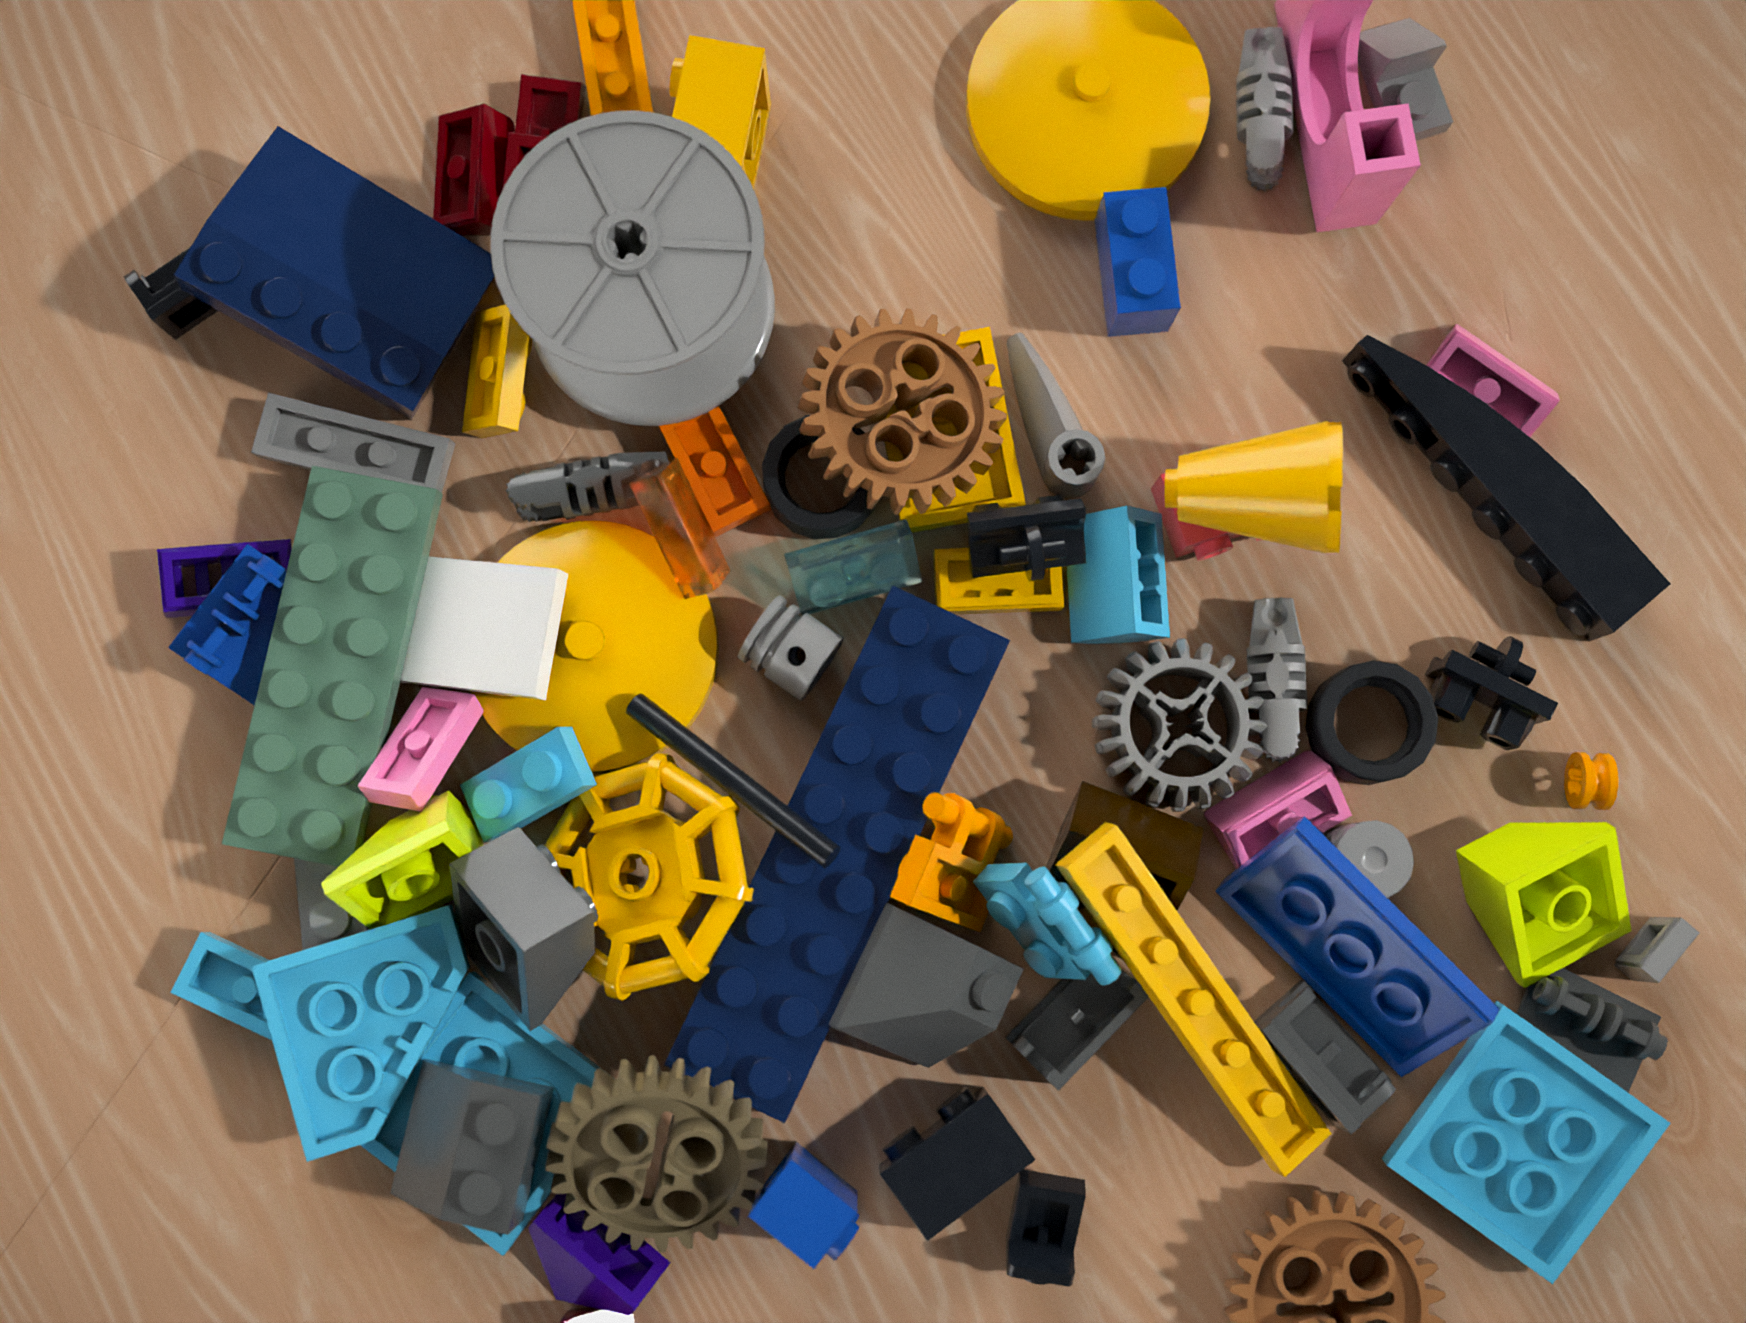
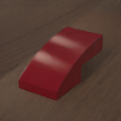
M521 74L515 133L509 132L503 189L514 169L538 143L562 127L582 119L586 90L582 82Z

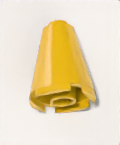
M1324 421L1179 455L1178 469H1165V508H1177L1178 521L1324 554L1339 553L1343 473L1341 422Z

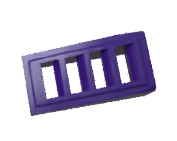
M291 539L157 549L162 605L165 617L192 616L211 592L208 565L221 563L223 576L247 544L263 555L273 556V560L287 571L292 551ZM194 566L197 596L184 597L182 568Z

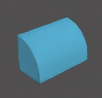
M1128 505L1086 514L1084 522L1086 563L1067 566L1071 643L1114 644L1170 638L1162 514Z

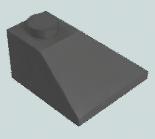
M886 903L829 1025L839 1031L929 1068L997 1029L1024 969Z

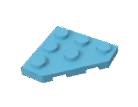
M452 904L251 966L307 1162L373 1141L380 1133L470 969Z

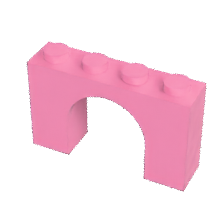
M1276 0L1274 4L1278 27L1283 29L1289 68L1292 73V103L1316 233L1377 224L1421 166L1409 103L1363 109L1358 79V46L1362 23L1373 0Z

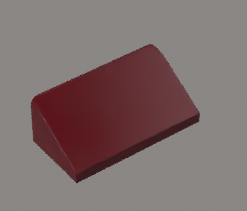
M485 103L439 115L433 219L459 235L491 236L494 213L503 191L509 132H514V122L510 117Z

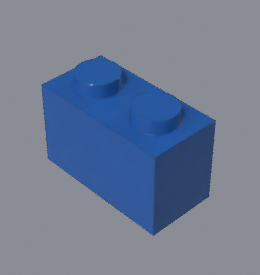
M1167 187L1104 192L1094 222L1107 337L1168 332L1181 309Z
M795 1142L766 1180L763 1189H759L756 1193L755 1200L748 1214L749 1218L813 1269H815L825 1254L835 1261L847 1248L860 1227L856 1224L860 1216L857 1213V1190L797 1142Z

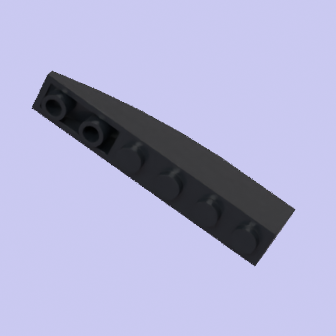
M1369 335L1361 339L1342 360L1348 368L1349 379L1355 388L1364 396L1376 399L1390 415L1389 423L1394 432L1406 443L1415 444L1431 462L1430 469L1436 480L1447 490L1457 491L1473 510L1472 517L1479 529L1490 538L1501 541L1515 557L1514 565L1518 573L1528 583L1535 587H1541L1557 605L1556 613L1559 619L1570 631L1584 636L1588 641L1614 633L1671 585L1575 477L1536 441L1488 404L1427 365Z

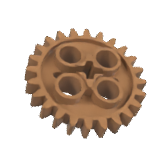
M885 308L880 309L874 322V328H871L861 315L856 316L850 328L851 336L837 327L829 341L832 349L824 346L817 348L812 361L818 368H807L802 384L812 391L801 394L798 409L812 415L803 419L799 429L800 434L819 436L810 448L809 458L816 459L828 456L831 462L823 478L827 481L840 474L846 476L848 481L843 492L846 498L854 494L860 487L868 490L867 508L871 510L878 503L881 496L890 498V506L894 515H899L908 498H912L920 514L925 513L930 507L932 494L944 507L950 505L956 497L955 487L967 494L977 483L974 473L984 475L993 464L992 459L987 453H995L1003 443V438L993 432V430L1000 429L1007 419V413L990 407L999 402L1005 393L1004 388L985 385V382L996 369L994 364L980 366L974 364L973 359L981 346L978 343H974L961 349L956 344L960 336V327L955 326L945 336L937 333L938 317L935 314L928 318L924 327L915 326L914 314L910 308H906L899 324H893ZM908 362L916 363L926 371L928 379L918 380L912 378L905 372L902 364ZM855 386L865 389L872 396L874 403L862 405L854 402L847 395L846 388ZM944 387L951 391V394L947 393L934 398H928L932 392ZM920 403L911 418L906 410ZM894 404L899 412L885 419ZM943 417L948 419L956 427L958 435L947 436L938 432L931 418ZM871 424L875 425L871 431L862 435H856L852 428H862ZM884 441L894 444L901 451L903 460L898 462L886 460L878 453L875 443Z
M1313 1190L1311 1210H1306L1297 1199L1290 1196L1286 1198L1288 1218L1282 1220L1268 1209L1263 1211L1265 1221L1270 1230L1263 1236L1254 1230L1246 1228L1244 1234L1255 1249L1251 1255L1232 1252L1230 1256L1244 1270L1243 1278L1224 1279V1286L1233 1294L1241 1297V1302L1224 1308V1314L1227 1318L1236 1323H1367L1374 1319H1380L1383 1323H1446L1442 1318L1428 1310L1429 1304L1439 1302L1446 1298L1445 1292L1435 1285L1424 1283V1280L1432 1276L1439 1268L1435 1262L1428 1258H1414L1425 1244L1422 1238L1413 1233L1399 1237L1403 1231L1405 1221L1394 1213H1390L1380 1221L1381 1205L1367 1198L1356 1213L1355 1198L1346 1191H1340L1334 1208L1331 1207L1324 1193L1319 1190ZM1372 1250L1375 1258L1372 1272L1364 1279L1352 1280L1349 1269L1353 1257L1361 1251ZM1307 1257L1310 1271L1306 1281L1296 1287H1285L1283 1271L1286 1265L1292 1259ZM1337 1290L1350 1301L1336 1303L1334 1306L1335 1315L1330 1316L1319 1305L1332 1303L1333 1291ZM1386 1292L1391 1293V1300L1387 1303L1374 1304L1365 1301V1299L1375 1298ZM1292 1302L1297 1305H1304L1303 1307L1287 1310L1283 1314L1276 1313V1307L1280 1303Z

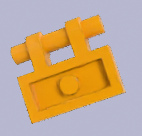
M936 792L931 793L925 798L922 807L925 816L932 819L936 828L931 840L915 835L908 854L900 863L898 878L890 897L911 907L980 932L988 914L987 900L974 885L973 881L988 864H993L999 849H1004L1010 845L1013 839V831L1005 824L1000 815L987 808L980 807L975 809L969 800L956 793L943 795Z

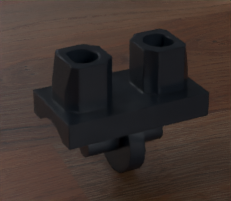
M1060 495L1038 497L1032 505L1003 508L998 503L975 505L973 512L967 513L969 568L972 577L977 578L1025 571L1028 581H1037L1044 579L1046 568L1085 564L1084 522L1086 507L1082 499L1064 500Z
M1512 636L1506 637L1497 649L1477 641L1469 653L1470 658L1455 650L1449 651L1443 659L1434 657L1425 675L1434 679L1430 694L1433 697L1437 716L1455 723L1462 722L1473 700L1492 708L1480 736L1504 750L1519 748L1531 732L1534 724L1551 720L1558 703L1526 687L1534 679L1536 669L1519 661L1524 647L1523 642Z

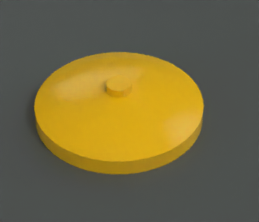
M1018 0L1006 9L984 34L971 63L966 93V118L973 145L980 160L998 184L1022 203L1038 211L1060 218L1081 221L1095 220L1104 192L1167 187V191L1170 190L1185 173L1199 148L1206 130L1210 108V87L1207 70L1195 41L1182 23L1155 0Z
M578 521L557 525L528 537L513 547L497 562L557 568L568 573L546 700L470 691L471 694L476 696L484 709L482 715L487 723L506 743L518 751L557 727H573L592 774L609 773L643 763L651 759L655 753H661L669 747L626 714L630 701L641 693L689 729L702 711L715 680L719 654L718 630L711 603L701 582L688 564L674 550L656 537L627 525L606 521Z

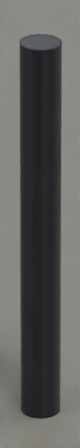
M641 693L630 701L626 709L627 715L823 868H827L836 859L841 849L838 844L647 696Z

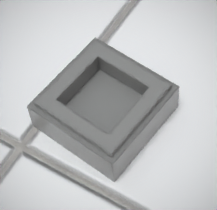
M1650 917L1615 960L1616 964L1614 966L1630 980L1660 983L1699 935V932L1682 917Z

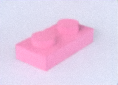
M422 687L358 785L367 800L372 803L422 812L483 714L484 709L474 694Z

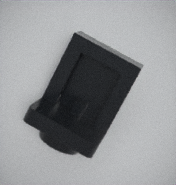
M1024 1169L1019 1172L1006 1233V1273L1008 1276L1024 1279L1037 1285L1072 1286L1075 1275L1074 1248L1086 1198L1085 1180Z

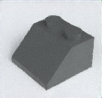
M517 827L449 863L455 915L466 954L529 1031H532L542 1025L594 955V922L598 920V913L589 894L580 886L573 888L560 874L559 866L549 849L544 845L536 847L525 833Z
M424 1059L390 1194L439 1220L508 1235L524 1218L554 1087Z

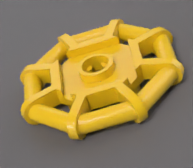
M655 753L647 762L595 776L597 785L570 801L544 844L554 856L559 866L560 874L566 879L565 869H571L574 888L577 886L582 887L595 904L598 920L594 922V926H598L607 933L605 936L612 943L609 957L595 947L594 955L582 970L604 986L608 997L618 1000L627 999L632 992L688 978L697 982L709 973V961L745 901L752 902L754 889L749 888L736 819L740 812V807L732 796L723 797L677 766L673 756ZM642 790L639 805L613 812L609 805L611 798ZM668 791L699 813L686 823L674 818L663 810L666 793ZM590 817H592L594 824L589 832L595 834L587 848L579 847L574 856H568ZM710 831H712L720 882L705 880L699 840ZM640 857L643 864L649 867L648 880L641 890L638 886L627 883V874L636 870V859ZM702 893L717 896L691 941H689L682 927L686 921L692 919L699 911ZM662 938L671 953L670 956L638 964L633 963L636 945Z

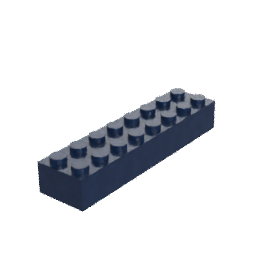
M892 585L787 805L841 847L840 852L827 868H823L775 831L749 885V888L754 889L752 902L745 901L727 931L709 969V973L706 975L664 1063L665 1066L672 1068L678 1058L684 1059L685 1075L694 1077L702 1068L707 1066L711 1068L710 1086L714 1088L722 1082L732 1080L734 1082L733 1099L738 1100L749 1097L752 1100V1108L782 1123H786L829 1031L831 1018L882 910L891 898V892L898 878L900 863L908 854L915 835H920L928 817L923 812V802L929 794L934 792L940 793L1009 645V639Z

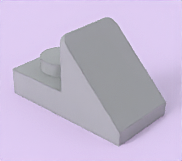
M1411 18L1360 32L1358 64L1374 108L1409 103L1415 139L1418 141L1445 133L1453 123L1433 67L1447 46L1442 38Z

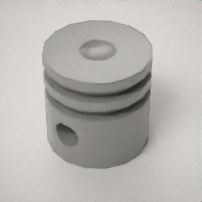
M779 595L770 603L755 623L737 657L744 663L751 659V668L757 672L763 668L766 669L764 673L766 678L802 701L811 692L834 659L844 637L808 613H805L802 617L799 616L800 608L794 604L787 608V599ZM799 648H802L806 654V659L803 663L797 657Z
M1377 820L1341 825L1328 832L1325 836L1387 898L1400 892L1410 880L1414 866L1412 847L1405 835L1393 825Z

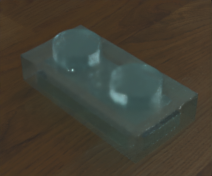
M907 519L784 554L801 616L805 613L810 615L890 592L892 585L897 588H904L922 582L913 535Z

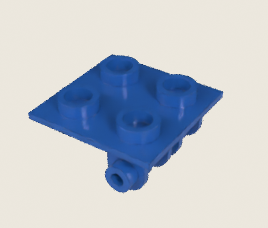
M247 544L168 648L184 658V661L205 675L208 674L255 706L287 572L286 569Z

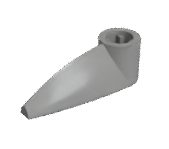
M1016 333L1007 340L1009 362L1023 423L1041 476L1048 489L1054 494L1067 499L1081 497L1090 491L1104 467V448L1096 436L1082 429L1067 397L1049 368L1024 334ZM1065 454H1070L1074 461L1084 460L1085 466L1080 475L1076 476L1072 468L1062 469L1060 465Z

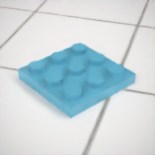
M473 971L469 972L462 981L380 1133L373 1141L361 1144V1146L394 1172L396 1171L424 1059L554 1087L523 1221L508 1235L464 1225L504 1256L552 1193L551 1186L554 1173L548 1172L545 1169L549 1149L546 1147L551 1125L556 1121L559 1104L561 1101L571 1102L573 1089L577 1083L592 1088L595 1070L602 1068L543 1023L529 1031L492 984Z
M1496 1000L1494 1004L1500 1010L1494 1022L1469 1037L1381 1159L1403 1178L1553 1284L1671 1123Z

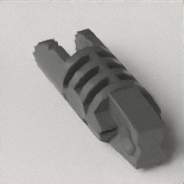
M666 452L614 453L602 458L600 456L592 457L591 460L583 461V459L568 464L565 462L555 464V467L533 470L528 474L524 472L521 475L516 474L514 478H510L509 483H506L508 488L505 490L510 502L514 503L519 517H522L523 521L528 520L529 522L563 517L569 520L582 515L585 517L599 512L608 513L616 509L625 510L674 493L672 472Z

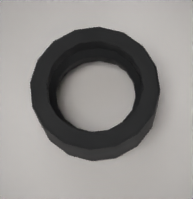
M805 415L785 425L770 441L762 462L764 493L775 517L792 532L812 539L839 538L859 528L874 511V508L872 510L867 508L868 490L862 487L855 492V495L845 506L833 512L815 513L803 509L791 498L785 483V471L789 460L800 448L815 442L819 438V436L800 434L799 429L803 419L810 416ZM852 428L856 435L865 433L860 428Z
M1372 660L1350 665L1320 684L1308 704L1305 729L1312 752L1328 763L1336 776L1347 782L1372 785L1405 777L1424 763L1436 742L1438 716L1432 695L1417 676L1397 664ZM1364 686L1383 688L1393 694L1404 708L1408 723L1406 738L1400 749L1386 759L1377 761L1359 759L1346 751L1337 739L1334 727L1335 710L1343 696L1355 688Z

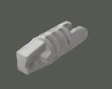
M1281 27L1245 30L1239 74L1236 78L1237 138L1240 142L1246 144V167H1248L1246 174H1248V180L1252 182V187H1257V190L1263 189L1264 192L1267 189L1272 190L1273 186L1278 185L1279 179L1282 178L1281 172L1284 169L1282 165L1285 156L1283 154L1284 141L1293 134L1292 73L1289 68L1283 29Z
M1293 598L1257 599L1254 601L1250 644L1246 649L1247 673L1253 678V682L1248 686V697L1261 696L1264 701L1260 708L1249 712L1259 713V720L1268 725L1259 734L1262 739L1260 746L1263 747L1266 758H1271L1272 762L1278 761L1280 764L1283 760L1288 762L1290 757H1294L1295 751H1298V744L1300 742V739L1297 738L1300 734L1299 712L1308 710L1305 646L1302 644Z

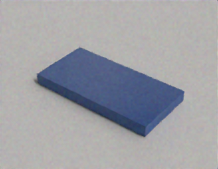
M1305 816L1228 875L1215 890L1401 1077L1492 1024L1500 1010Z

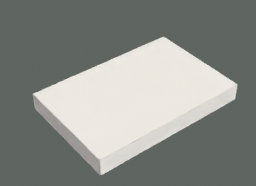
M429 556L400 683L546 700L568 573L557 568Z

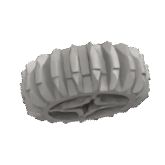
M1178 638L1173 643L1171 658H1169L1165 647L1160 641L1152 642L1148 646L1150 665L1142 655L1136 651L1131 652L1125 658V661L1132 676L1117 668H1114L1107 676L1111 685L1120 693L1102 690L1096 696L1098 704L1113 710L1112 715L1103 714L1092 719L1093 728L1097 730H1111L1112 738L1104 739L1095 744L1096 753L1105 754L1116 750L1120 759L1111 763L1105 769L1109 777H1113L1122 773L1127 768L1133 774L1123 788V792L1128 796L1139 791L1144 783L1149 785L1146 795V805L1149 807L1159 806L1165 791L1169 792V805L1173 812L1185 810L1188 792H1190L1193 803L1198 809L1210 807L1211 793L1209 786L1219 797L1226 799L1234 794L1233 785L1227 774L1241 782L1251 778L1253 773L1239 759L1240 756L1255 760L1263 756L1264 749L1260 745L1249 741L1248 735H1259L1268 725L1261 720H1249L1248 712L1260 708L1264 699L1261 696H1253L1247 700L1244 699L1240 690L1253 682L1252 676L1249 673H1245L1232 680L1227 673L1234 666L1235 658L1230 654L1223 657L1215 666L1210 664L1213 646L1209 643L1200 645L1195 652L1194 658H1190L1187 640L1185 638ZM1166 675L1184 676L1199 682L1195 689L1182 700L1172 699L1161 691L1154 694L1144 686L1147 681ZM1214 695L1219 700L1227 721L1225 746L1218 743L1221 737L1210 728L1207 720V711L1215 699ZM1132 703L1141 708L1139 714L1150 723L1152 729V739L1145 749L1146 753L1143 757L1137 750L1131 736L1129 721ZM1195 704L1187 715L1190 718L1191 724L1185 726L1192 728V734L1186 733L1165 744L1162 748L1171 735L1167 727L1173 724L1166 722V715L1173 717ZM1176 750H1185L1197 758L1204 756L1214 764L1203 774L1194 777H1177L1158 770L1162 763L1170 758Z

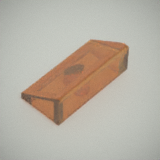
M674 458L629 483L684 599L713 592L722 584L731 570L696 500L693 489L678 458Z

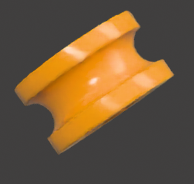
M1585 752L1572 753L1568 758L1564 774V790L1569 806L1572 809H1585L1589 803H1592L1596 810H1610L1615 803L1619 786L1618 769L1614 757L1609 753H1598L1593 759H1590L1589 755Z

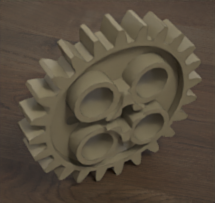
M649 1056L645 1072L638 1073L627 1059L621 1060L618 1078L614 1079L607 1072L599 1068L595 1070L592 1088L577 1083L573 1089L571 1102L561 1101L559 1104L556 1121L551 1125L546 1147L549 1149L545 1169L548 1172L554 1173L551 1191L555 1194L567 1193L563 1209L566 1214L585 1209L582 1224L584 1230L592 1229L601 1223L606 1225L605 1241L608 1243L617 1239L623 1232L630 1235L631 1249L636 1251L642 1245L645 1238H654L659 1252H665L669 1238L678 1237L682 1245L687 1249H692L695 1232L700 1231L707 1238L714 1241L718 1239L719 1221L732 1227L738 1226L740 1208L751 1209L755 1200L756 1189H763L767 1160V1141L762 1140L763 1120L762 1118H751L752 1100L749 1097L733 1101L734 1082L732 1080L722 1082L714 1088L710 1086L711 1068L707 1066L702 1068L694 1077L685 1075L684 1059L681 1058L676 1060L670 1072L660 1070L655 1056ZM669 1111L673 1113L669 1125L668 1140L662 1152L653 1197L646 1199L642 1196L647 1169L650 1167L653 1157L657 1129L662 1113Z

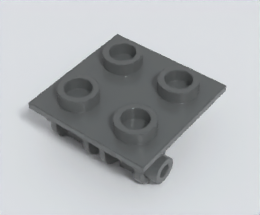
M1564 968L1547 977H1542L1539 981L1528 986L1516 1012L1517 1015L1628 1093L1642 1060L1647 1057L1658 1060L1667 1047V1037L1659 1033L1658 1024L1661 1016Z

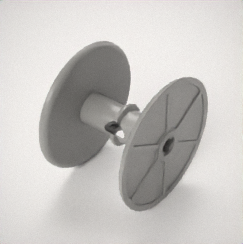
M645 111L600 113L570 123L546 137L522 159L505 184L496 206L491 230V258L497 286L512 316L532 338L534 347L546 371L558 387L571 399L587 410L612 421L639 426H661L687 421L711 411L733 396L747 382L763 358L770 340L775 315V294L770 270L764 257V226L757 196L742 167L718 141L687 122L663 114Z

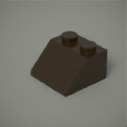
M1082 781L1061 825L1046 865L1057 882L1067 883L1076 895L1055 864L1105 822L1115 824L1119 827L1176 911H1178L1195 880L1204 828ZM1076 895L1079 900L1077 909L1090 927L1100 928ZM1113 947V948H1112V952L1117 953V951H1116L1115 948Z

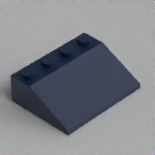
M279 126L276 127L209 216L174 274L183 291L410 420L413 419L495 277L491 253Z

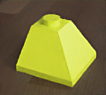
M448 790L440 795L431 796L422 812L409 810L389 820L332 872L321 885L327 897L367 928H377L432 911L454 900L449 863L483 846L484 843L472 814Z
M1607 822L1508 823L1456 850L1466 902L1511 975L1523 988L1532 985L1542 977H1547L1632 931L1616 828Z

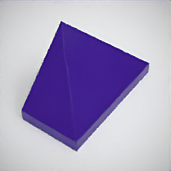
M567 1193L556 1194L528 1227L555 1299L630 1316L671 1262L645 1240L637 1251L632 1250L630 1235L623 1232L611 1243L606 1242L607 1226L603 1223L592 1229L584 1230L582 1224L585 1209L566 1214L563 1209Z

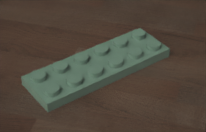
M312 465L222 840L223 845L339 867L363 845L372 802L367 800L358 785L387 741L443 496L437 489Z

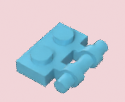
M1028 863L988 864L973 881L974 885L987 900L986 907L990 915L1000 925L1009 929L1025 950L1023 952L1024 959L1038 974L1045 978L1086 980L1092 973L1100 985L1112 983L1121 974V967L1110 954L1113 948L1110 941L1100 928L1089 926L1077 909L1079 900L1067 883L1057 882L1046 867H1039L1033 871Z

